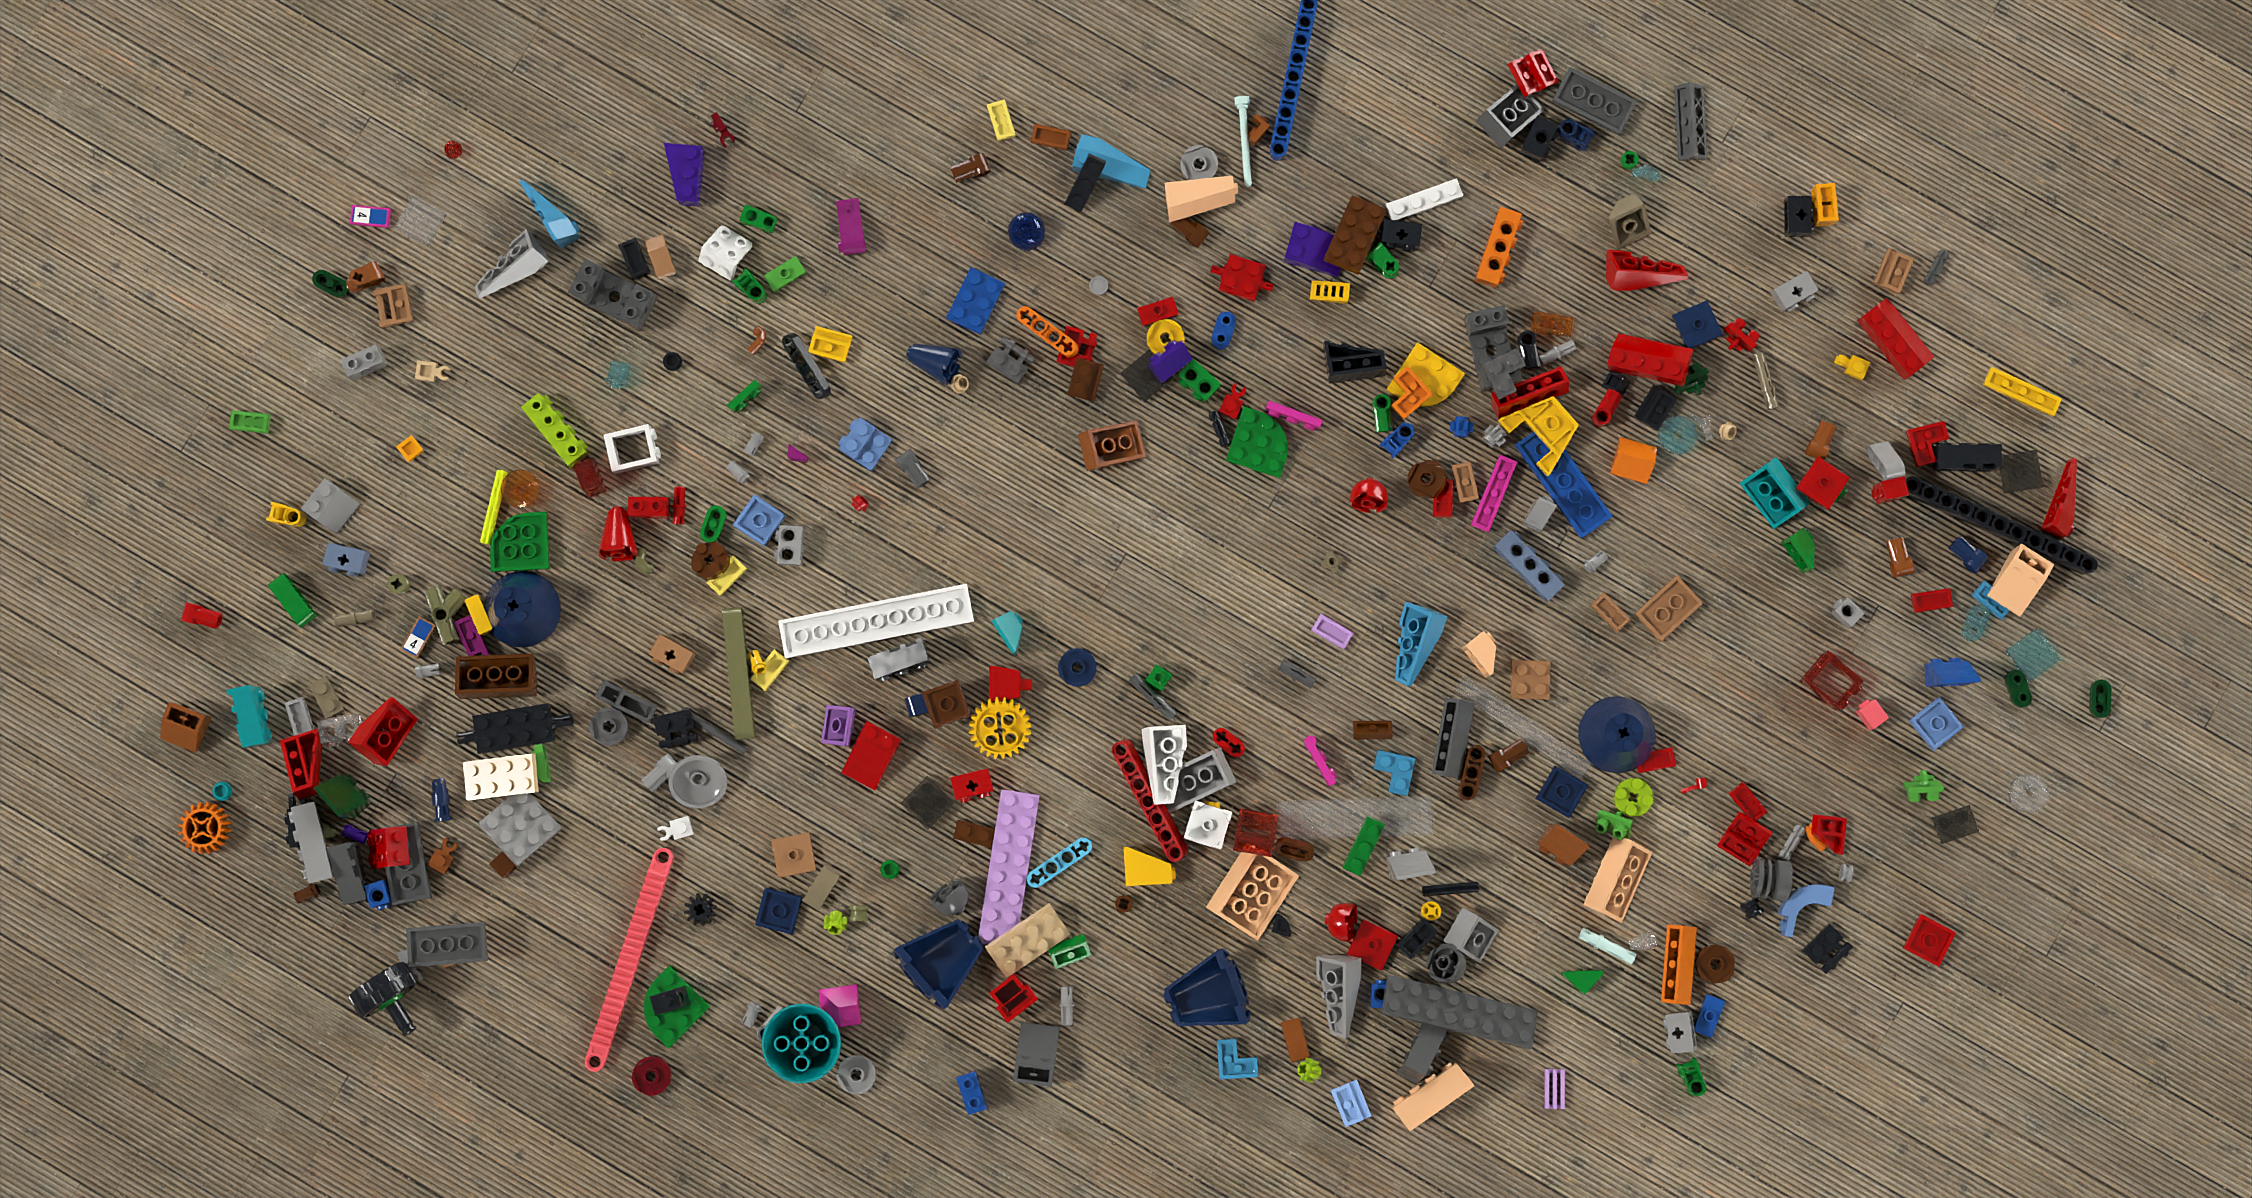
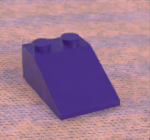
M1294 222L1284 263L1334 277L1339 276L1341 269L1338 266L1323 261L1334 235L1309 225Z

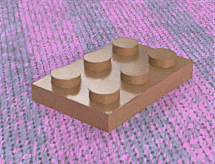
M1676 575L1636 611L1634 615L1659 642H1662L1697 610L1703 602Z

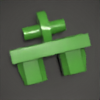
M1921 770L1919 776H1913V781L1903 782V787L1907 791L1910 802H1919L1920 793H1926V799L1929 801H1938L1940 792L1944 790V786L1940 785L1939 780H1934L1933 775H1927L1926 770Z
M1599 810L1596 832L1603 834L1607 831L1612 833L1616 839H1629L1633 820L1622 817L1623 813L1620 811L1612 814Z

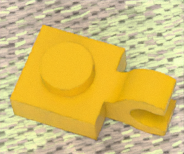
M1839 354L1834 361L1835 364L1846 368L1844 374L1861 381L1864 379L1870 365L1869 361L1852 355L1849 359Z

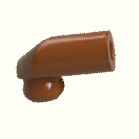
M760 326L753 330V334L757 337L747 348L752 355H755L765 344L766 330Z

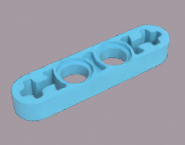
M1080 838L1032 870L1027 876L1028 884L1033 888H1038L1091 851V841L1087 838ZM1080 841L1088 842V850L1086 852L1084 850L1079 851L1080 856L1077 858L1071 847L1075 846V849L1080 847ZM1064 852H1071L1073 854V860L1070 863H1065L1062 860ZM1050 862L1057 865V871L1053 874L1046 871V866ZM1043 868L1048 878L1045 880L1043 876L1039 879V884L1031 883V875H1039L1041 873L1039 869Z

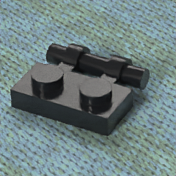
M691 708L653 717L657 736L665 735V740L659 741L660 749H671L680 744L689 745L691 742L698 740L696 733H689V729L696 727ZM681 731V737L673 738V732Z
M1828 923L1801 951L1816 965L1822 960L1825 965L1821 968V971L1827 974L1830 970H1834L1837 967L1836 964L1843 957L1846 958L1849 955V951L1853 946L1847 942L1842 947L1839 942L1844 937ZM1834 948L1837 953L1830 959L1827 954Z

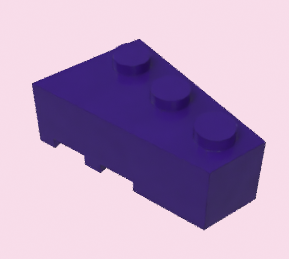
M664 143L676 200L682 206L699 207L705 151L702 146Z

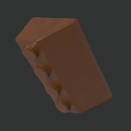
M534 654L456 656L455 695L460 700L537 696V673Z

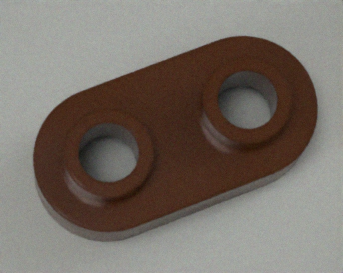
M1281 837L1276 842L1275 850L1281 856L1299 861H1309L1313 858L1314 847L1308 842L1289 837Z

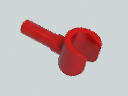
M1697 778L1696 785L1681 789L1682 794L1705 788L1707 786L1706 778Z

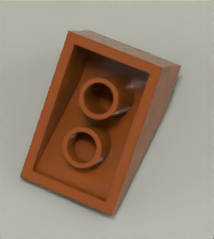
M1137 420L1090 429L1078 434L1087 471L1146 457Z
M1558 824L1548 825L1536 843L1540 846L1539 850L1547 856L1549 853L1556 857L1555 861L1562 866H1571L1590 847Z

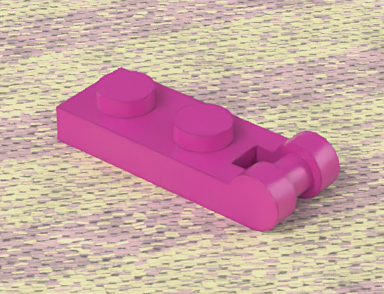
M1308 736L1304 739L1305 747L1327 785L1335 784L1336 773L1332 767L1330 769L1327 767L1325 762L1328 760L1323 751L1319 752L1316 748V738Z

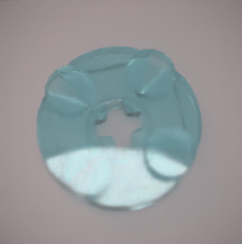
M1684 416L1667 419L1663 422L1658 432L1659 444L1664 450L1675 455H1681L1691 450L1698 438L1694 423ZM1679 430L1683 438L1676 440L1673 432Z

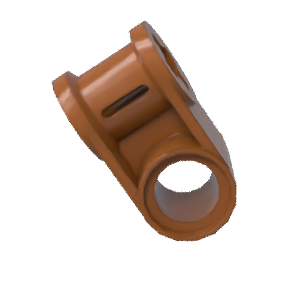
M373 261L352 270L347 279L346 286L352 292H359L381 284L386 278L377 262Z

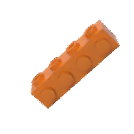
M1667 924L1661 1002L1682 1005L1691 1004L1697 927Z

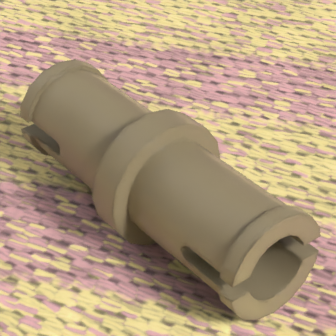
M373 609L359 612L354 610L349 614L335 615L334 623L337 628L352 624L357 626L359 623L375 621L376 616Z

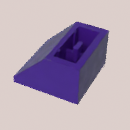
M1172 340L1163 347L1165 351L1162 353L1157 352L1149 358L1150 362L1147 366L1160 383H1163L1193 359L1182 341Z

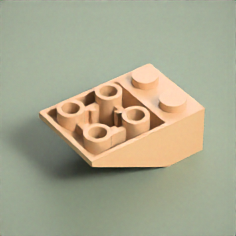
M2020 544L2010 552L1987 596L2020 617L2046 581L2054 564L2025 545Z

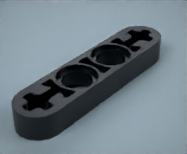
M796 333L785 335L782 338V345L812 394L820 400L828 397L831 393V388L800 337ZM799 354L803 356V362L800 360ZM809 370L812 371L814 376L813 378L810 376Z

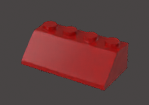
M1888 298L1857 320L1903 380L1913 375L1934 358V355Z
M1618 333L1612 345L1607 366L1611 371L1684 387L1693 349Z

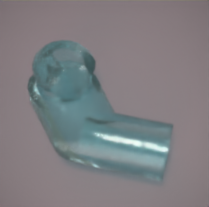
M1650 165L1631 170L1634 179L1644 176L1648 180L1656 182L1660 178L1659 172Z

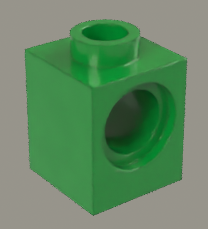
M1156 664L1145 681L1162 692L1171 679L1172 674Z

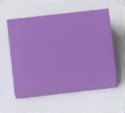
M827 705L821 743L851 747L856 709Z

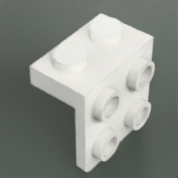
M722 225L702 246L698 261L722 277L731 280L735 275L737 264L752 248V242Z

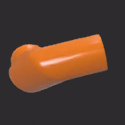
M1810 823L1809 826H1806L1808 839L1819 851H1823L1827 846L1811 834L1812 823Z

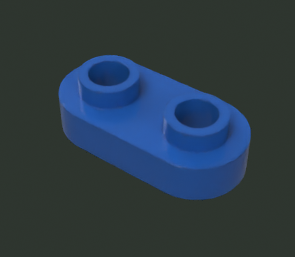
M1222 312L1217 317L1211 338L1212 345L1216 349H1225L1230 344L1236 323L1235 316L1230 312ZM1228 318L1230 322L1228 324L1223 323V319ZM1223 336L1225 340L1219 342L1217 338Z

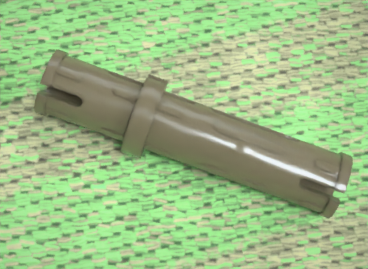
M1759 352L1752 355L1760 381V392L1764 396L1767 410L1779 407L1775 394L1776 388L1772 384L1764 352Z

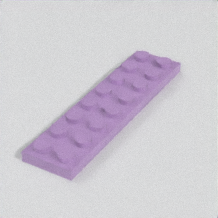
M1001 789L978 936L982 944L991 943L1020 923L1040 795Z

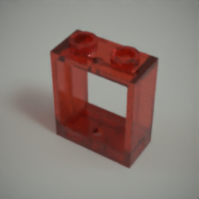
M1829 650L1823 652L1799 680L1834 711L1843 710L1850 702L1848 699L1852 694L1855 696L1862 689L1861 684L1864 682ZM1828 662L1852 682L1836 702L1812 682Z
M1240 808L1233 851L1271 857L1278 815ZM1243 826L1270 831V836L1243 832L1241 829Z

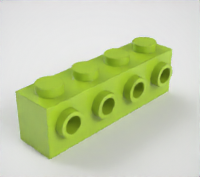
M538 393L522 405L521 408L567 466L573 468L589 455L586 451L588 446L582 439L578 441L574 436L576 431L570 424L566 426L562 421L565 419L558 409L554 411L551 407L553 403L548 396H542Z

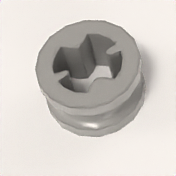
M1842 864L1839 871V881L1845 879L1846 882H1851L1853 866L1849 865L1847 867L1846 864Z

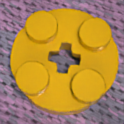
M1164 319L1151 325L1146 339L1147 346L1153 354L1165 351L1163 347L1169 342L1162 343L1160 336H1164L1166 333L1169 334L1168 338L1171 341H1182L1184 343V333L1177 322Z

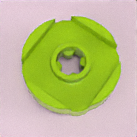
M1629 778L1617 785L1613 801L1618 811L1627 816L1637 817L1650 809L1653 803V794L1646 782L1639 778ZM1630 792L1638 795L1636 798L1637 802L1628 800Z

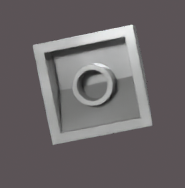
M324 478L301 509L316 521L338 534L360 503L334 483Z
M1462 908L1443 941L1451 944L1464 955L1480 963L1499 930L1479 916Z

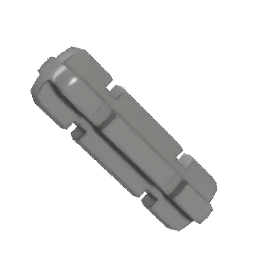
M1801 825L1795 826L1793 829L1794 833L1790 834L1783 846L1784 849L1779 853L1780 858L1786 861L1790 859L1791 852H1794L1801 840L1800 837L1806 831Z

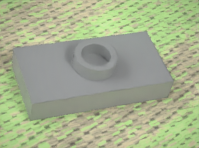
M304 697L284 703L294 736L314 730Z

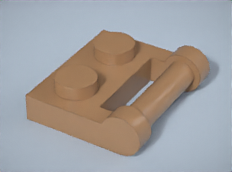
M406 284L373 290L380 317L379 328H389L395 325L414 322ZM385 295H388L392 319L387 318L383 297Z

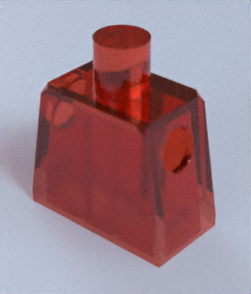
M589 458L573 465L580 486L589 498L607 492L595 458Z

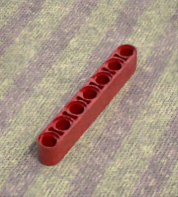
M1126 739L1116 742L1112 746V754L1167 858L1172 862L1185 858L1188 854V847L1166 805H1154V801L1150 805L1147 802V796L1153 799L1149 775L1133 743ZM1120 745L1126 748L1125 754L1120 751ZM1129 762L1135 765L1134 771L1129 768ZM1138 779L1144 782L1143 788L1138 785ZM1157 813L1162 816V822L1156 819ZM1166 830L1171 833V839L1165 836ZM1175 847L1180 850V856L1174 853Z

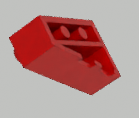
M314 729L280 740L293 794L298 800L318 794L314 788L319 785L323 735L318 729Z

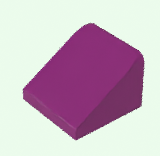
M789 444L787 458L790 461L807 463L808 458Z

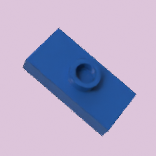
M1708 994L1705 995L1694 1024L1695 1032L1712 1038L1725 1001Z

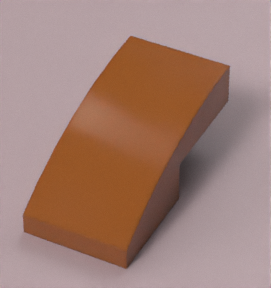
M1300 1018L1281 1022L1291 1063L1310 1058Z

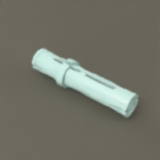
M1586 928L1581 930L1578 939L1630 965L1634 962L1636 953L1609 941L1601 934L1598 935Z

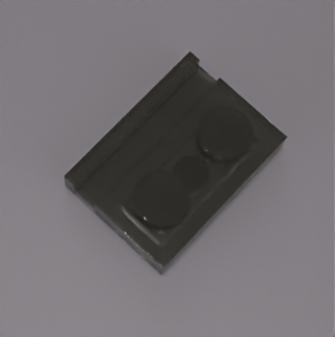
M1970 805L1931 817L1941 844L1979 832Z

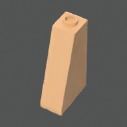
M1233 176L1165 183L1169 222L1235 203V195L1238 194V184L1234 183Z

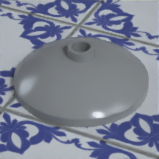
M693 755L686 757L675 764L669 775V789L672 796L679 803L690 808H706L717 803L723 797L727 788V775L724 768L719 762L708 756Z

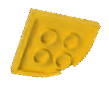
M1418 342L1397 372L1399 374L1405 367L1409 366L1433 393L1419 407L1439 404L1447 399L1465 374ZM1394 380L1391 381L1386 389L1387 392L1398 399L1405 394Z

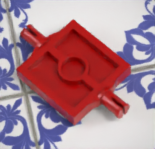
M1232 254L1229 255L1224 268L1212 265L1210 273L1221 275L1218 291L1255 302L1257 293L1261 288L1272 292L1274 284L1263 281L1266 265Z

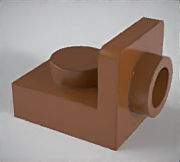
M1257 114L1253 116L1252 121L1259 127L1255 126L1249 133V143L1253 147L1257 145L1270 128L1269 121L1262 115L1259 117Z

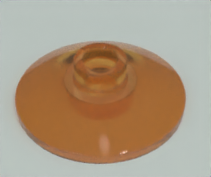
M526 470L510 472L503 479L501 485V493L504 500L509 505L517 508L527 507L534 503L540 491L537 478ZM521 486L525 487V491L523 493L519 492V488Z

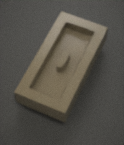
M327 676L308 685L326 719H330L345 710Z

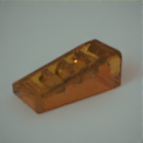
M1537 311L1532 314L1530 331L1571 337L1573 318ZM1547 319L1549 320V328H1546ZM1555 321H1557L1556 329H1554ZM1562 321L1565 322L1564 331L1561 330Z

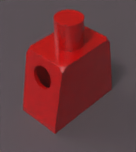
M989 666V699L992 703L995 702L996 697H998L999 702H1002L1004 697H1006V701L1020 699L1021 690H1032V679H1021V671Z

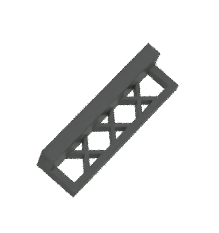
M1688 82L1674 86L1678 161L1691 159L1708 160L1703 85ZM1694 90H1697V98L1694 95Z

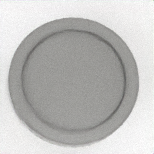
M1102 276L1092 278L1089 283L1090 291L1095 295L1105 294L1108 290L1107 280Z

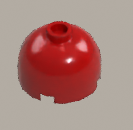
M1374 478L1361 480L1352 488L1349 503L1351 502V506L1361 512L1370 513L1369 509L1376 510V513L1382 512L1387 508L1388 504L1386 487Z
M1339 903L1331 909L1330 914H1326L1325 925H1328V931L1332 937L1340 941H1352L1355 930H1353L1354 923L1357 924V906L1351 903Z

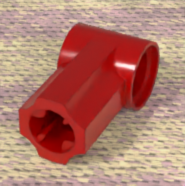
M1608 389L1596 411L1592 414V423L1597 427L1605 426L1611 420L1623 396L1615 390ZM1598 413H1602L1605 415V422H1601L1597 419Z
M186 602L180 621L218 629L223 620V613Z

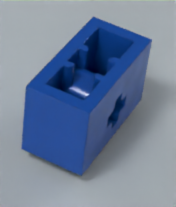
M976 1070L957 1076V1083L967 1114L971 1115L986 1110L988 1107Z

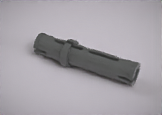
M1135 673L1129 679V682L1154 705L1153 708L1155 710L1158 709L1169 722L1178 714L1166 702L1167 699L1165 697L1162 698L1138 673ZM1140 684H1142L1152 694V696L1148 692H1146L1140 686ZM1154 698H1156L1166 708V710Z

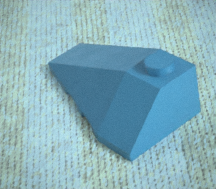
M1081 135L1072 164L1073 171L1080 172L1090 153L1106 161L1099 178L1146 189L1150 175L1148 168L1100 138Z
M523 179L519 181L532 204L534 203V208L541 217L553 241L561 249L581 238L578 234L581 230L575 221L571 222L568 217Z
M1405 602L1399 623L1402 630L1401 638H1398L1400 655L1397 656L1396 681L1411 687L1442 635L1448 616L1410 602Z

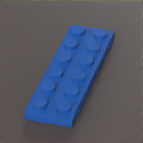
M1534 432L1514 445L1580 539L1613 517L1565 449L1551 474L1547 477L1536 463L1549 453L1550 450Z

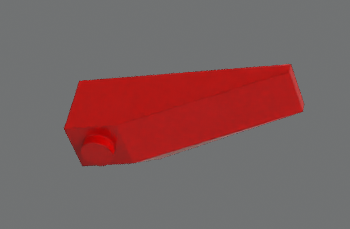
M1607 249L1606 280L1611 290L1631 291L1687 280L1689 277L1683 265L1663 260L1654 262L1644 255L1642 258L1631 256L1632 252Z

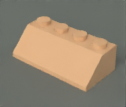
M1613 836L1608 850L1601 861L1598 873L1593 880L1591 889L1586 896L1584 906L1622 923L1652 852L1632 840L1626 838L1619 840Z

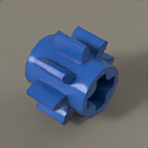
M1455 417V421L1450 422V432H1454V437L1467 438L1468 433L1473 432V423L1469 422L1468 417Z

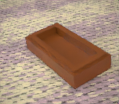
M1034 123L1030 142L1068 151L1071 131Z

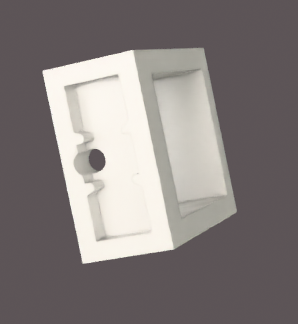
M649 424L604 435L611 470L614 474L660 464L661 452L659 447L655 445L654 440L657 439L654 428L652 429ZM645 432L651 458L621 464L615 439Z

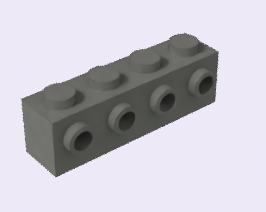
M1445 698L1432 774L1461 779L1474 703L1461 699Z

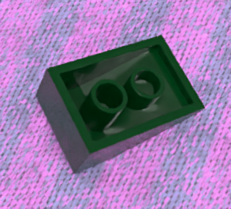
M340 774L314 788L340 818H356L372 803L369 800L370 795L364 789L360 790L356 785L358 782L350 774Z

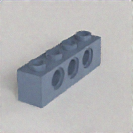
M1510 530L1492 548L1545 602H1548L1565 585L1563 578L1557 572L1553 573L1549 569L1550 565L1543 558L1540 560L1535 555L1537 552L1532 546H1526L1522 542L1523 537L1517 531L1513 532ZM1512 547H1519L1521 555H1513ZM1526 560L1533 561L1535 565L1533 570L1526 568ZM1540 574H1545L1548 577L1546 584L1539 581Z

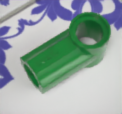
M1379 394L1372 401L1376 433L1392 431L1391 400L1386 394ZM1382 398L1385 400V408L1377 406V399Z

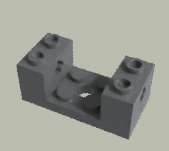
M587 259L582 263L568 290V293L574 299L639 331L642 330L658 299L652 291L638 284L632 285L606 272L603 267ZM619 293L620 299L617 302H611V294Z
M1504 305L1467 313L1464 318L1481 392L1494 390L1482 365L1511 351L1506 331L1509 323ZM1488 346L1496 348L1494 356L1487 354L1486 348ZM1520 369L1509 374L1513 384L1519 383L1522 380Z

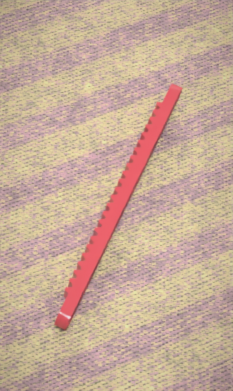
M659 848L655 851L647 871V876L645 877V882L642 886V891L640 892V897L637 901L635 912L632 916L630 927L627 931L625 942L623 943L585 1058V1066L590 1071H599L606 1064L674 860L673 852L668 848ZM661 852H666L669 856L666 863H661L658 859ZM593 1056L600 1058L601 1063L598 1067H593L590 1064V1059Z

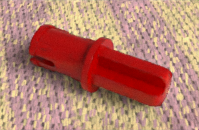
M682 486L674 487V504L671 505L673 507L672 524L685 525V507L687 505H685V487Z

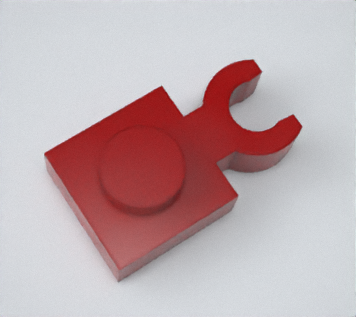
M1236 383L1231 388L1232 396L1226 394L1219 409V413L1235 420L1244 402L1239 400V398L1244 396L1246 392L1244 387L1242 392L1237 393L1235 391Z

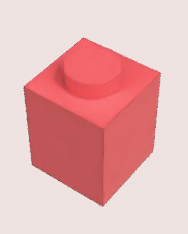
M1876 699L1864 700L1858 705L1860 708L1855 711L1869 730L1875 729L1889 719Z

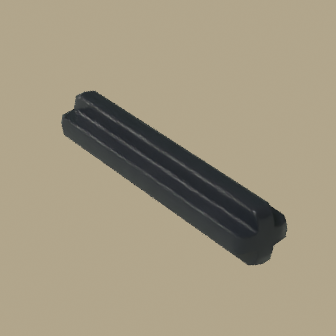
M1478 882L1422 887V895L1424 897L1479 892Z

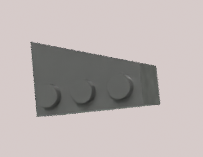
M348 842L326 848L339 889V899L343 902V905L368 900L364 888L365 885H368L359 843Z

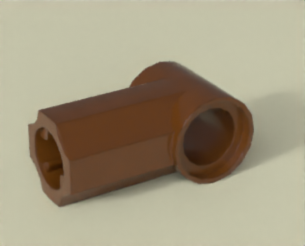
M984 153L976 154L970 157L969 160L950 167L956 183L974 176L982 177L991 172Z
M1188 217L1170 223V226L1185 236V239L1196 248H1199L1210 234L1204 226L1193 222Z
M1519 739L1504 749L1501 748L1490 754L1488 758L1497 773L1511 766L1514 761L1527 755L1529 751L1522 739Z

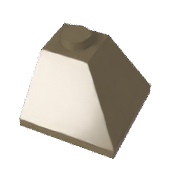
M1634 193L1616 202L1608 219L1617 249L1651 234L1645 205Z

